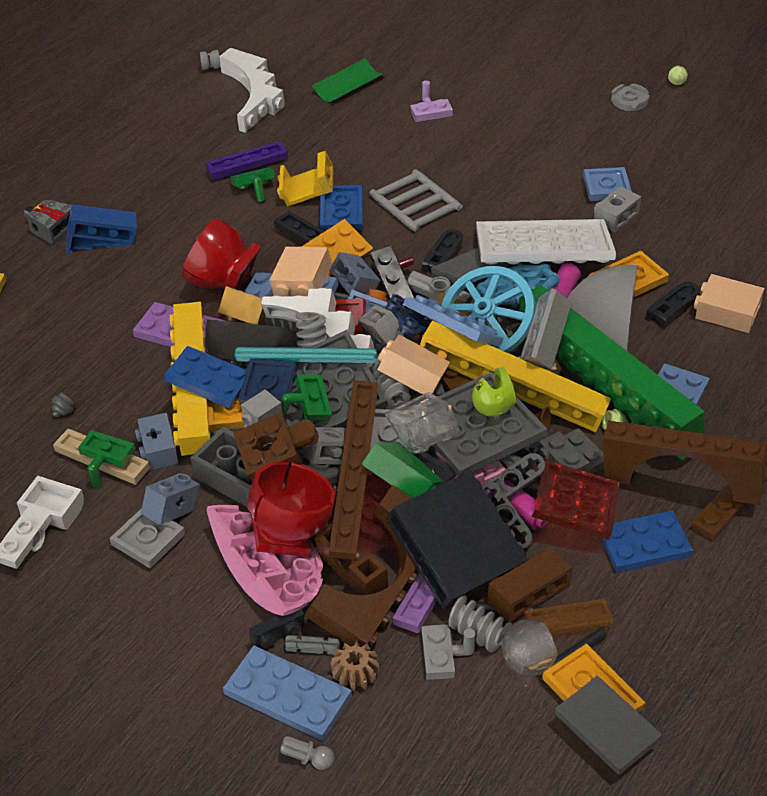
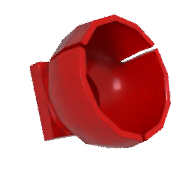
M214 218L206 225L190 250L182 269V277L189 283L204 289L223 288L225 290V287L240 290L253 271L261 247L253 243L247 249L240 232L229 223Z
M289 462L269 463L257 470L252 480L248 497V509L252 515L256 552L309 557L311 551L309 538L322 531L330 520L335 491L326 477L311 467L294 462L290 465L285 486L282 489Z

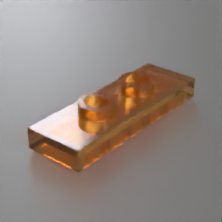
M606 599L526 610L524 615L531 638L613 625V616Z

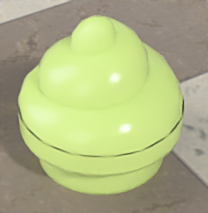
M682 66L673 67L668 74L669 81L675 85L683 84L688 77L686 69Z
M617 409L606 411L602 419V427L605 430L608 421L628 423L625 415Z

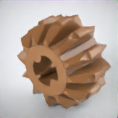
M356 641L354 646L350 647L345 643L343 650L336 649L334 653L335 658H332L331 661L332 676L335 681H339L340 685L344 687L350 685L353 692L356 686H361L365 690L367 682H375L376 674L379 672V663L376 652L370 651L368 644L359 647Z

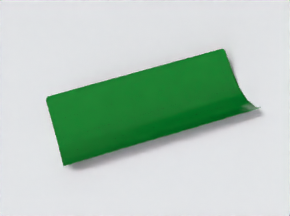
M363 59L314 84L312 87L323 100L332 102L383 74L376 72L368 61Z

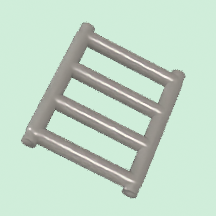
M414 169L412 174L378 190L372 189L369 192V195L414 232H418L420 227L454 210L461 211L463 205L417 169ZM417 180L422 183V185L393 199L387 200L384 197ZM429 190L435 193V195L403 210L396 207ZM441 200L447 203V205L413 221L408 217Z

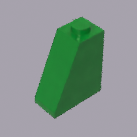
M400 442L376 443L362 462L366 468L411 498L443 483V480Z

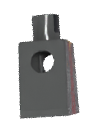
M44 200L36 207L27 206L24 216L28 220L32 233L54 245L67 232L71 205Z

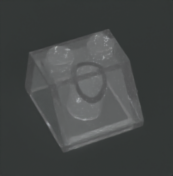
M430 392L385 413L387 420L403 446L414 454L425 452L430 446L438 442H445L451 439L452 435L460 432L451 404Z

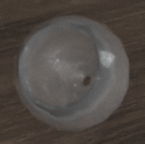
M534 619L520 620L510 626L504 635L502 644L504 658L508 666L519 674L527 676L541 675L553 666L558 657L553 638L542 621Z

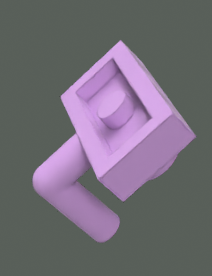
M423 81V102L411 105V113L415 122L453 116V109L448 99L431 101L430 82Z

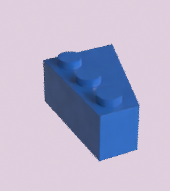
M72 204L65 237L66 254L73 253V250L86 248V251L93 250V247L99 246L112 248L134 245L137 231L136 212Z

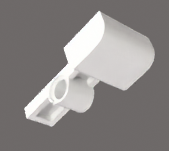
M37 476L17 502L21 516L0 543V563L17 569L30 550L36 552L42 547L45 540V530L48 525L67 530L83 507L84 497L82 489Z

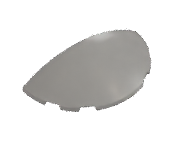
M620 265L596 272L582 280L567 298L572 302L571 308L627 352L638 265Z

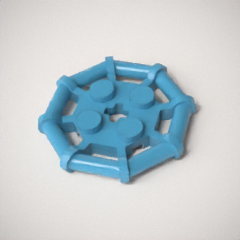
M518 263L517 266L508 268L523 277L531 290L540 284L547 290H550L560 282L559 275L553 273L548 264L523 265V263ZM488 277L484 282L477 285L476 290L480 296H485L492 277ZM501 278L493 298L518 285L508 279ZM522 293L500 305L518 307L519 297L524 294Z

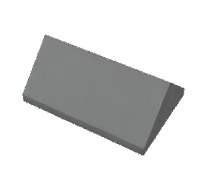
M552 288L538 298L533 320L520 357L522 360L552 370L572 303L557 290Z

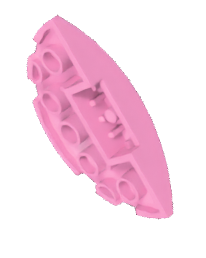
M237 505L207 506L210 525L226 564L240 586L256 603L274 614L284 616L304 608L317 596L323 581L321 579L323 563L311 541L309 557L256 552L251 513L239 511V506Z

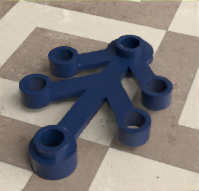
M393 294L385 308L391 311L399 320L398 331L409 338H415L416 335L425 333L432 321L426 320V316L410 308L407 310L403 306L405 299L397 294Z

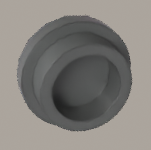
M60 392L58 396L55 395L52 398L53 417H60L61 415L71 414L76 403Z

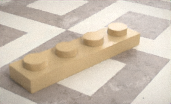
M67 429L53 444L56 452L89 465L94 459L79 453L78 447L86 436L71 429ZM132 455L124 468L103 462L99 470L136 485L150 469L149 461Z

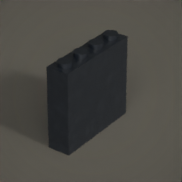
M471 471L393 507L386 518L443 610L454 605L461 596L466 595L469 597L487 588L494 578L505 575L513 568L529 560L525 550L517 543L510 527L502 520L495 504L489 500L482 489L480 481L474 477Z

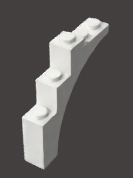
M229 48L219 56L221 72L241 82L250 93V98L245 107L237 114L239 131L246 133L267 113L275 115L284 107L283 90L276 88L275 74L268 72L267 59L233 48Z
M309 289L308 296H272L262 298L261 305L267 318L286 319L298 323L303 321L296 318L298 313H319L326 317V323L324 324L326 332L324 334L327 336V339L348 330L357 348H374L371 335H354L355 323L351 312H335L336 300L332 289ZM366 363V364H367L368 368H370V366H371L373 363Z

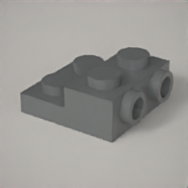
M579 428L564 436L559 431L539 441L537 453L553 470L556 477L568 479L576 483L604 468L603 452Z

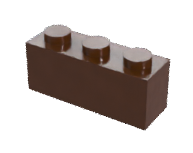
M549 548L542 553L535 554L529 561L513 568L505 575L494 578L489 583L487 602L504 619L511 622L524 614L529 608L539 605L570 586L573 567L553 549Z

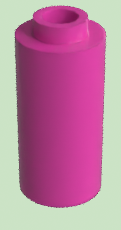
M571 263L561 265L557 272L560 282L557 286L552 287L566 298H568L581 276L579 268Z
M504 481L506 486L510 488L516 487V485H514L510 481ZM520 490L508 499L524 523L533 530L542 529L549 522V508L523 490ZM494 493L493 501H494L496 504H498V502H497L496 499H495V493Z

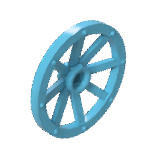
M486 266L472 270L459 278L446 293L441 306L449 307L459 312H473L468 317L475 320L478 319V324L482 326L490 323L497 330V335L504 338L501 346H495V348L508 353L526 338L533 320L536 302L530 286L518 273L505 267ZM492 277L485 296L481 297L473 282ZM501 278L508 279L518 285L493 298ZM466 287L475 300L474 304H453L457 296ZM522 293L524 294L526 303L525 313L497 307ZM498 315L522 320L520 327L510 338L507 337L497 322L496 318Z

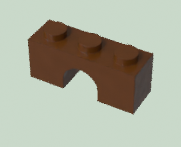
M333 522L315 534L316 549L320 557L359 595L374 594L389 587L387 568L370 552L362 557L357 551L356 560L329 557Z

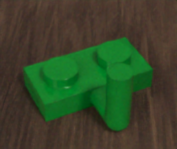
M268 167L230 177L232 185L239 189L251 187L250 184L254 183L257 201L260 202L266 200L262 184L269 183L270 179L275 178L274 170Z
M298 375L296 378L298 393H285L282 396L283 416H286L291 403H301L305 420L330 421L332 412L322 375Z
M92 430L78 447L81 455L94 458L88 465V472L92 487L96 489L102 486L98 469L103 462L124 468L136 451L134 443Z

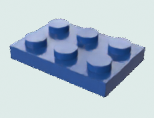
M362 185L333 186L332 192L321 195L320 229L326 231L345 219L356 231L363 230Z
M187 346L165 373L164 381L230 409L240 395L247 370Z
M673 511L598 527L599 537L616 573L692 557L693 549Z

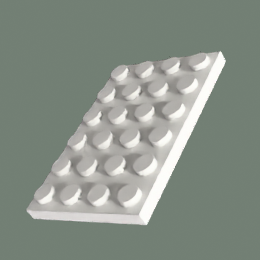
M604 219L476 222L481 262L489 265H494L498 262H507L509 264L530 262L539 264L542 261L585 263L587 260L605 263L616 258V251Z

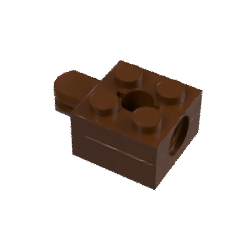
M282 413L233 432L247 475L251 481L258 469L273 462H289L285 474L286 477L292 462L303 465L298 451L317 443L319 439L318 431L310 420L306 419L289 426Z

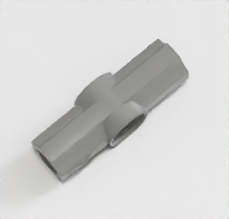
M416 271L409 275L407 281L410 290L433 300L441 292L446 294L451 287L450 281L445 277L431 278ZM462 291L457 296V299L472 304L474 301L472 295L465 291Z

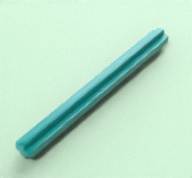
M237 347L235 350L237 361L260 359L286 362L376 363L378 357L375 348Z

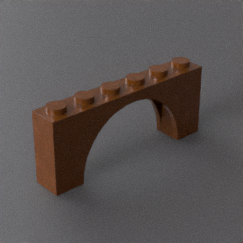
M608 421L603 436L605 481L630 485L634 470L644 461L664 455L685 456L701 461L718 471L728 482L733 493V501L756 505L761 504L765 482L767 443Z
M394 485L387 492L373 513V516L387 528L397 546L399 570L395 582L388 588L369 595L347 594L325 584L304 615L350 647L354 646L356 641L359 647L366 644L370 648L380 635L376 632V629L380 624L382 626L386 625L393 614L389 610L393 603L396 605L400 603L406 594V591L403 590L406 583L411 585L419 573L386 520L393 507L412 499Z

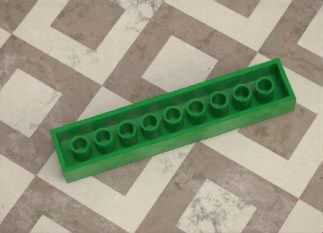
M541 284L532 289L536 304L538 298L549 291ZM523 295L519 297V312L525 313L526 303ZM570 307L555 357L557 361L562 362L571 373L578 375L587 386H591L598 393L610 397V402L614 407L627 415L634 424L704 434V410ZM676 455L680 460L686 458L685 456Z

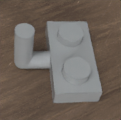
M449 624L422 626L426 680L455 678L453 656H467L474 653L475 631L473 629H466L464 631L463 644L452 645Z

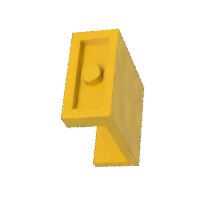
M326 151L318 153L316 169L293 177L289 175L284 165L280 166V175H278L279 188H277L280 199H284L286 205L290 206L333 191V165Z

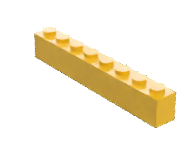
M201 302L174 304V314H170L171 328H174V330H170L171 343L175 344L171 346L172 360H176L187 346L206 353L204 317ZM172 384L173 393H176L175 396H172L173 409L177 410V413H173L174 428H178V431H173L175 446H180L181 456L192 455L211 439L208 401L206 398Z
M433 320L420 343V346L449 361L448 368L472 379H477L490 372L494 373L495 369L503 367L511 379L515 395L518 399L541 409L548 407L550 408V413L595 433L611 400L610 397L486 343L477 342Z

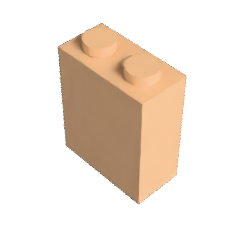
M285 247L269 280L274 296H308L309 289L322 288L332 266L328 247Z
M711 274L708 282H703L701 296L697 295L694 303V309H697L695 319L750 333L761 306L765 288Z
M398 335L394 341L390 339L386 347L382 349L377 359L381 361L377 370L430 398L450 362L409 339Z

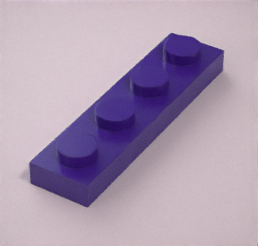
M279 141L205 162L206 169L214 180L287 159L288 152Z

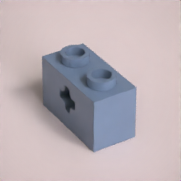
M339 252L330 269V272L337 277V280L349 294L352 290L366 295V293H369V289H376L380 282V279L359 255Z
M167 413L137 419L139 429L135 430L137 443H143V446L139 447L141 459L149 461V471L178 464Z
M180 473L146 486L141 514L162 525L194 511L200 484L192 480L190 476Z

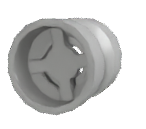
M213 50L211 53L206 51L200 52L202 71L209 68H221L218 50Z

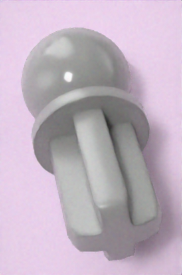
M287 736L283 739L280 747L282 754L302 760L303 765H306L308 760H311L312 765L318 770L329 769L335 759L334 753L329 747L319 746L314 749L312 748V741L306 743Z

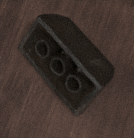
M207 319L205 327V342L208 354L238 367H241V364H245V367L248 368L249 361L236 360L235 350L237 347L298 348L297 341L303 340V338L297 337L296 331L279 326Z

